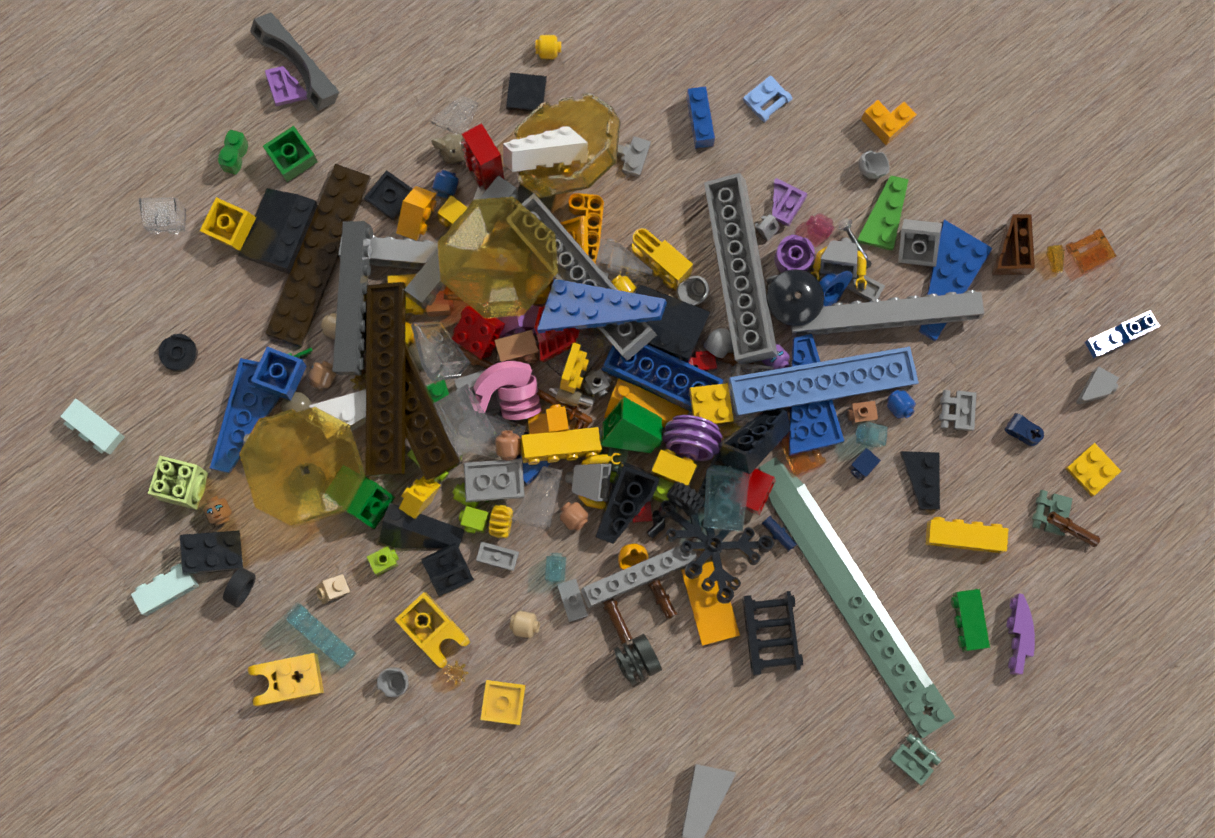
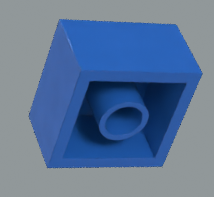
M267 346L251 382L256 388L291 401L307 366L302 359Z

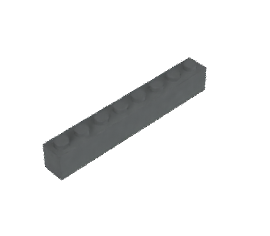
M498 176L404 289L406 297L424 310L428 305H432L439 291H443L448 284V280L459 272L460 265L469 260L474 248H478L482 244L484 236L492 232L498 219L501 220L505 216L507 208L515 204L518 199L517 188Z
M365 221L343 222L333 372L340 376L362 375L365 365L363 351L366 348L364 334L367 330V322L365 321L367 313V285H369L368 276L371 273L369 260L372 256L370 245L373 238L372 226Z

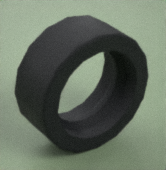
M243 567L239 568L229 580L223 593V600L235 607L243 604L254 586L256 575Z

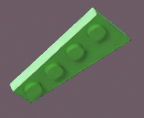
M890 175L857 239L859 243L891 251L894 249L909 179Z

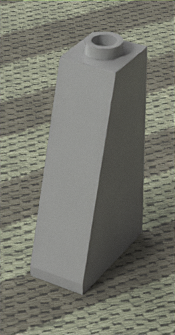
M698 764L694 765L682 837H705L736 772Z

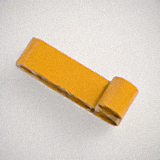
M574 193L568 200L569 211L574 215L587 216L588 239L596 240L595 244H588V252H592V261L597 265L604 201L598 195ZM578 201L581 203V206L575 207L572 203ZM593 203H597L600 205V207L594 209L591 207V205ZM596 221L598 225L592 227L589 225V222Z

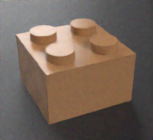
M532 330L495 340L500 362L518 361L532 366L536 364V361H539L538 349Z

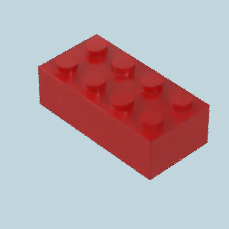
M482 123L462 133L463 141L461 145L463 147L466 167L470 172L473 171L474 179L479 188L483 187L486 191L498 176L504 179L501 154Z

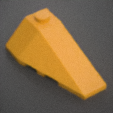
M618 379L604 419L623 396L662 417L663 428H666V423L671 421L673 417L687 415L689 411L636 385Z

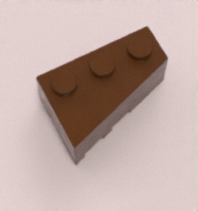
M1013 214L1007 221L992 275H1029L1035 269L1032 214Z

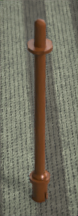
M462 346L457 352V356L471 362L473 366L480 365L488 369L495 365L484 358H478ZM538 388L536 394L539 395V398L552 405L559 404L561 407L565 406L566 412L570 414V420L576 417L588 424L592 423L593 419L590 416L579 411V405L573 408L566 403L557 401L555 397Z

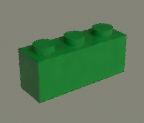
M980 589L953 593L951 605L956 611L954 623L956 628H959L958 645L962 648V652L990 648Z

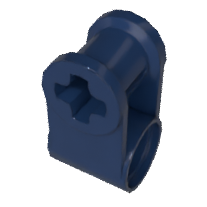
M1014 413L1004 429L1007 434L1028 446H1035L1044 438V431L1041 427L1018 413Z

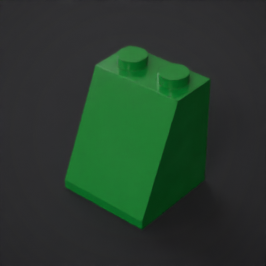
M623 396L602 422L601 445L604 447L651 453L663 441L662 417Z
M344 465L323 498L375 530L386 513L389 503L393 502L395 496L378 483Z

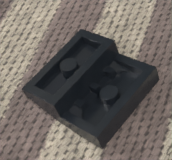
M456 542L421 559L438 597L474 580Z

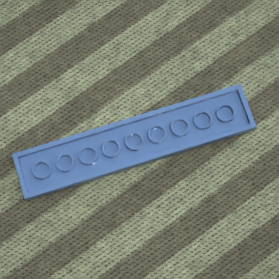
M910 347L752 373L728 379L736 416L906 387L919 383Z

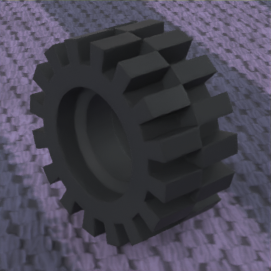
M678 481L674 483L666 495L680 510L682 509L690 515H696L704 503L703 497L699 493H696L690 486H685L684 483Z

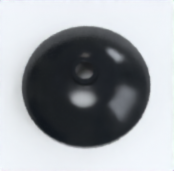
M791 269L780 273L771 282L767 292V302L771 313L778 321L789 326H803L813 321L820 314L824 304V292L821 284L812 274L799 269ZM795 293H800L801 298H796Z

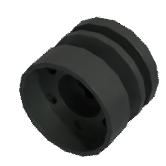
M644 633L632 639L634 649L631 650L626 643L622 644L626 652L622 654L619 647L614 648L616 662L623 676L632 686L637 684L634 678L635 674H637L640 681H643V670H646L650 676L662 671L660 662Z

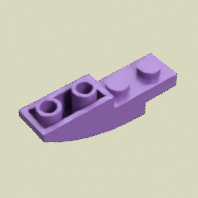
M1019 593L1011 598L1010 609H1012L1011 617L1009 616L1007 620L1008 633L1016 635L1011 644V648L1014 649L1013 657H1010L1008 668L1011 669L1010 674L1014 675L1023 674L1025 657H1033L1035 647L1034 625L1031 612L1024 595Z

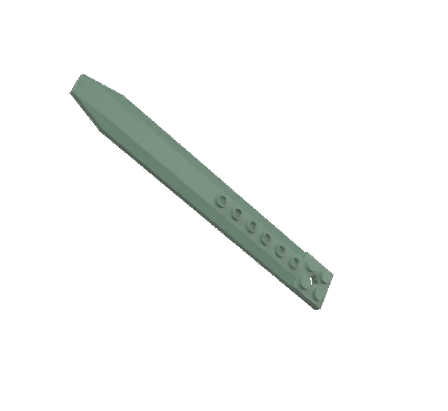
M776 457L760 466V471L774 476L776 480L769 495L772 507L797 543V546L919 736L924 738L954 719L953 712L930 680L806 486ZM925 705L932 708L930 716L923 714Z

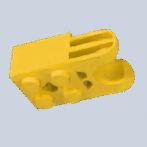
M641 228L634 232L632 240L633 254L649 267V271L654 276L662 278L664 280L663 283L669 289L673 288L677 291L678 285L691 275L693 263L666 240L661 242L647 229Z
M423 592L394 619L440 668H444L447 665V659L441 652L443 640L450 638L461 646L470 644L469 638L427 592ZM421 615L428 617L427 624H420L419 621L421 619L419 617Z
M315 653L257 664L247 668L248 674L253 676L264 675L269 681L268 690L264 694L253 698V706H264L324 693L318 654ZM297 673L303 675V679H300L301 682L295 679Z

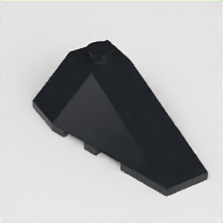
M621 461L595 538L614 544L634 517L641 512L644 505L651 500L660 478L637 466Z
M389 503L382 523L379 543L397 549H443L455 542L460 547L465 533L464 529L423 514L418 515L414 519L400 510V506Z

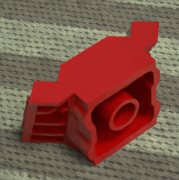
M545 306L539 307L534 326L539 341L540 361L543 363L572 348L573 342L576 343V338H578L580 329L567 328L563 329V331L549 330L546 333H538L537 328Z

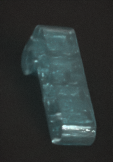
M298 601L284 616L294 628L341 668H344L357 654Z

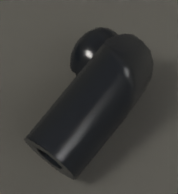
M659 510L653 512V526L646 532L651 539L656 537L665 528V517L661 516Z

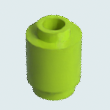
M464 482L461 485L457 484L452 492L454 495L453 499L465 506L476 508L480 502H466Z

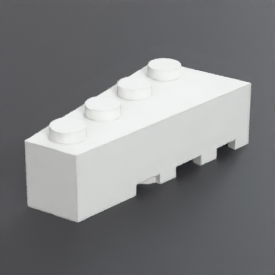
M569 126L553 131H545L538 135H529L522 139H513L510 142L503 143V164L512 172L536 169V165L547 168L553 167V163L563 162L564 165H571L572 161L580 160V163H587L588 142Z
M366 389L309 405L330 442L366 423Z

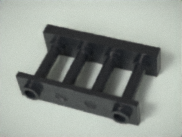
M786 591L784 593L785 598L755 601V599L752 600V595L742 597L752 676L761 675V670H764V668L794 665V671H799L801 666H803V656L798 651L793 614L795 597L791 595V591ZM786 606L787 618L761 621L754 619V611H757V609ZM789 626L790 637L757 639L756 631H759L761 628ZM791 645L793 657L770 660L759 658V651L762 648Z

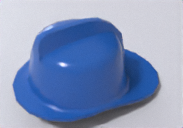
M845 271L838 275L833 273L827 274L819 282L824 292V306H831L841 298L852 279L853 274L851 271Z

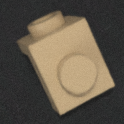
M343 574L324 580L316 586L317 597L323 604L350 593Z

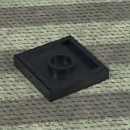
M510 72L506 109L543 113L547 76Z
M386 170L364 197V200L395 221L400 215L403 200L413 188Z

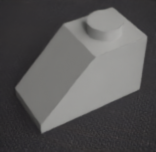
M1098 366L1092 371L1076 403L1083 404L1105 398L1109 394H1114L1118 387L1116 383L1119 377Z

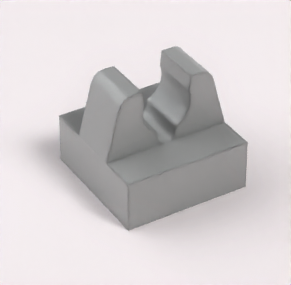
M771 214L762 216L763 222L760 225L758 223L755 224L757 231L767 241L780 229L776 218Z

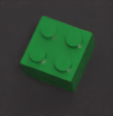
M292 126L263 145L266 154L287 183L318 163L315 154L295 126Z

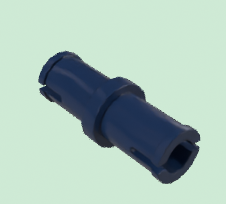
M771 515L762 522V525L773 535L772 538L778 540L787 552L797 545L785 532L786 529L784 527L781 528Z

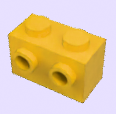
M424 476L419 480L416 479L411 487H407L401 497L404 499L399 509L415 519L432 503L441 485L435 482L434 479L430 482L426 481Z

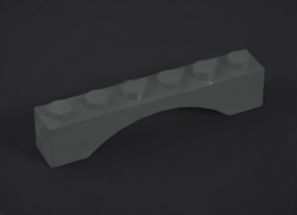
M271 12L255 18L250 32L261 45L279 52L297 68L305 82L306 98L316 110L319 111L335 104L339 94L336 86L331 83L325 73L319 69L313 59L307 55L280 21Z

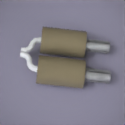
M560 387L559 389H549V391L557 394V401L576 407L579 404L592 407L595 398L583 395L584 391L577 388L575 393L562 390Z

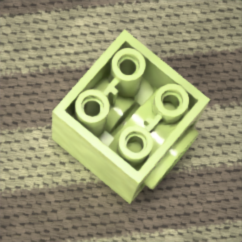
M159 456L148 494L160 501L197 510L205 491L208 472L195 464Z

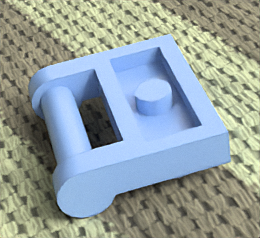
M771 75L743 97V101L763 122H766L769 116L782 105L792 100L790 93L785 91ZM779 95L781 97L765 111L761 109L775 96Z

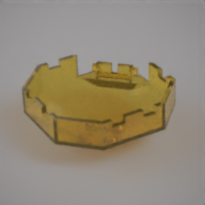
M590 92L583 94V98L577 100L571 96L559 99V104L541 103L515 127L514 134L516 139H522L529 135H538L545 131H553L569 126L588 142L587 163H580V160L572 161L571 165H564L563 162L553 163V167L546 168L536 165V169L518 171V183L539 198L588 189L617 162L621 121L612 106ZM576 163H577V164L580 163L581 166L578 168V167H575L574 165H575Z
M514 197L474 199L466 211L458 217L447 233L438 241L440 281L484 318L524 315L559 275L556 234ZM500 255L507 258V262H504L503 266L496 262Z
M317 407L298 412L290 409L274 416L259 418L239 453L255 508L290 528H296L347 512L366 478L350 425ZM308 465L310 473H306L304 476L301 475L300 467Z

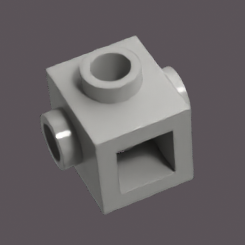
M594 369L586 374L587 377L584 378L585 384H583L587 395L591 394L593 398H601L607 395L608 391H610V383H612L607 373L604 374L601 369L598 371ZM600 380V384L596 385L594 383L595 381Z

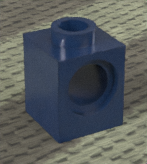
M866 448L849 466L850 473L855 478L864 480L881 460Z

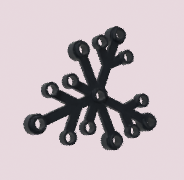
M670 500L663 501L659 507L661 516L665 518L670 517L686 529L675 530L670 528L665 533V539L669 542H674L676 538H697L701 542L686 540L680 546V550L684 554H689L692 550H705L696 561L688 563L685 568L686 576L689 579H697L702 573V566L711 556L714 571L708 578L703 580L701 587L705 591H711L717 580L719 588L716 595L717 600L722 604L729 603L734 597V591L739 588L741 582L737 577H733L722 568L720 559L722 550H739L747 556L749 564L756 565L761 557L751 549H758L762 553H767L774 546L773 539L763 535L758 541H750L754 537L755 532L752 528L747 527L742 532V536L738 541L722 542L732 529L738 528L743 522L740 513L730 512L726 518V525L717 536H715L713 518L705 516L701 521V526L706 529L707 535H705L701 531L698 512L696 515L686 513L690 517V523L675 512L676 505Z

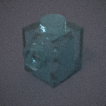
M870 422L858 424L856 443L874 448L886 446L888 427Z
M551 553V556H546L545 581L565 582L566 557H562L561 553Z

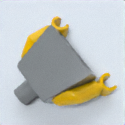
M842 238L841 241L833 240L829 243L828 247H824L817 252L813 265L814 271L810 274L817 277L819 282L821 281L819 271L822 274L833 273L835 275L851 271L853 274L852 278H856L858 275V279L855 282L856 290L859 283L864 284V290L867 287V281L864 279L867 261L862 252L857 250V244L852 243L849 238Z
M621 454L590 456L584 459L581 465H575L574 472H567L566 482L572 484V492L578 494V498L586 506L598 509L605 508L606 502L604 501L608 499L611 464H608V462H612L615 465L620 464L621 462H614L613 457Z

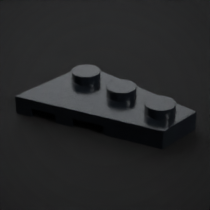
M901 451L900 455L904 461L907 475H909L919 510H940V452Z

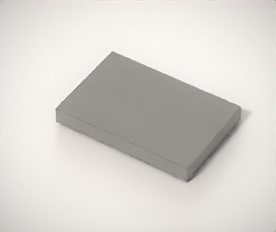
M522 459L464 463L466 502L525 498Z

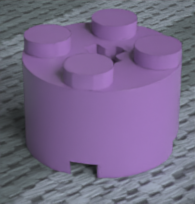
M798 235L785 237L780 242L774 259L777 269L781 273L791 269L807 272L814 260L815 250L813 244L807 238Z

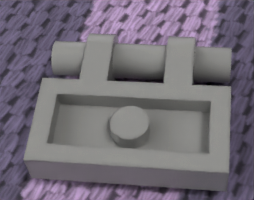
M943 390V397L940 398L942 412L939 414L941 428L948 429V423L954 422L953 429L973 431L975 425L976 392L956 391L955 398L950 397V390ZM950 405H955L954 415L949 414Z

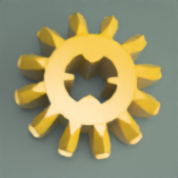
M495 505L493 507L489 521V534L496 538H507L509 536L513 518L512 508L505 505Z

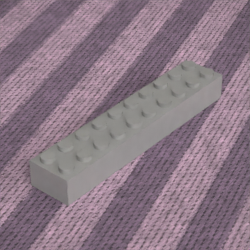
M741 173L704 182L735 360L740 365L778 357L746 180Z
M534 193L505 218L557 279L618 290ZM630 321L620 325L612 323L606 324L607 326L598 327L627 361L657 336L646 322L637 323V321Z

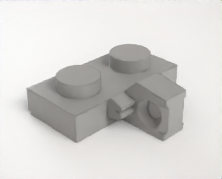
M633 136L631 145H615L613 155L622 157L621 160L625 162L622 169L623 173L640 177L651 141Z

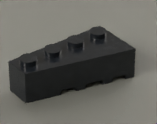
M781 408L764 411L720 442L718 445L723 463L751 474L791 430L787 411Z

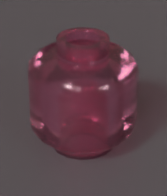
M822 213L816 214L815 217L811 215L806 223L809 226L807 229L808 234L819 241L828 239L835 228L833 220Z

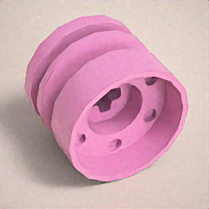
M530 375L526 386L504 385L497 389L499 399H501L500 407L503 418L521 420L535 416L541 411L539 395L536 394L538 387L535 376Z

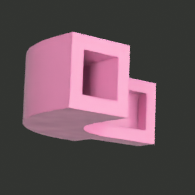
M505 361L486 369L479 376L473 387L475 394H478L473 402L476 413L485 415L491 395L499 387L504 385L526 386L532 372L530 365L518 361Z

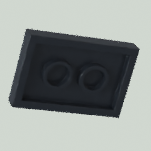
M240 530L179 535L182 575L236 571L243 567Z

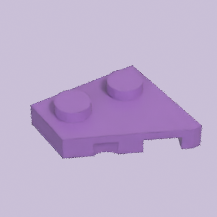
M283 66L265 70L275 106L307 99L306 91L294 77L290 76Z
M775 178L772 215L778 222L789 227L807 198V193Z

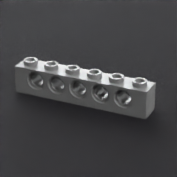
M680 546L587 585L582 588L581 593L589 609L686 567L689 562L696 561L698 558L694 550L689 554H684L680 550Z

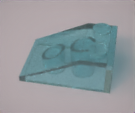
M710 465L706 473L703 527L743 531L749 484L748 473L729 466Z

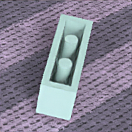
M77 399L60 416L66 420L63 424L72 431L76 428L80 432L78 436L86 442L91 440L95 443L93 447L101 454L104 451L111 454L125 438L124 435Z
M177 564L170 569L171 572L165 575L160 574L154 577L153 582L148 585L142 584L135 588L136 591L131 595L141 614L148 616L199 587L193 574L182 575V566Z

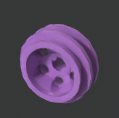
M678 415L666 423V433L663 435V441L666 444V449L675 452L676 456L688 457L695 461H706L719 453L718 444L722 440V435L719 432V427L710 420L693 415Z

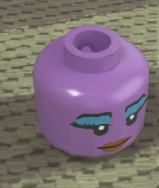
M776 344L778 357L762 360V363L769 370L782 369L789 366L790 356L778 344Z

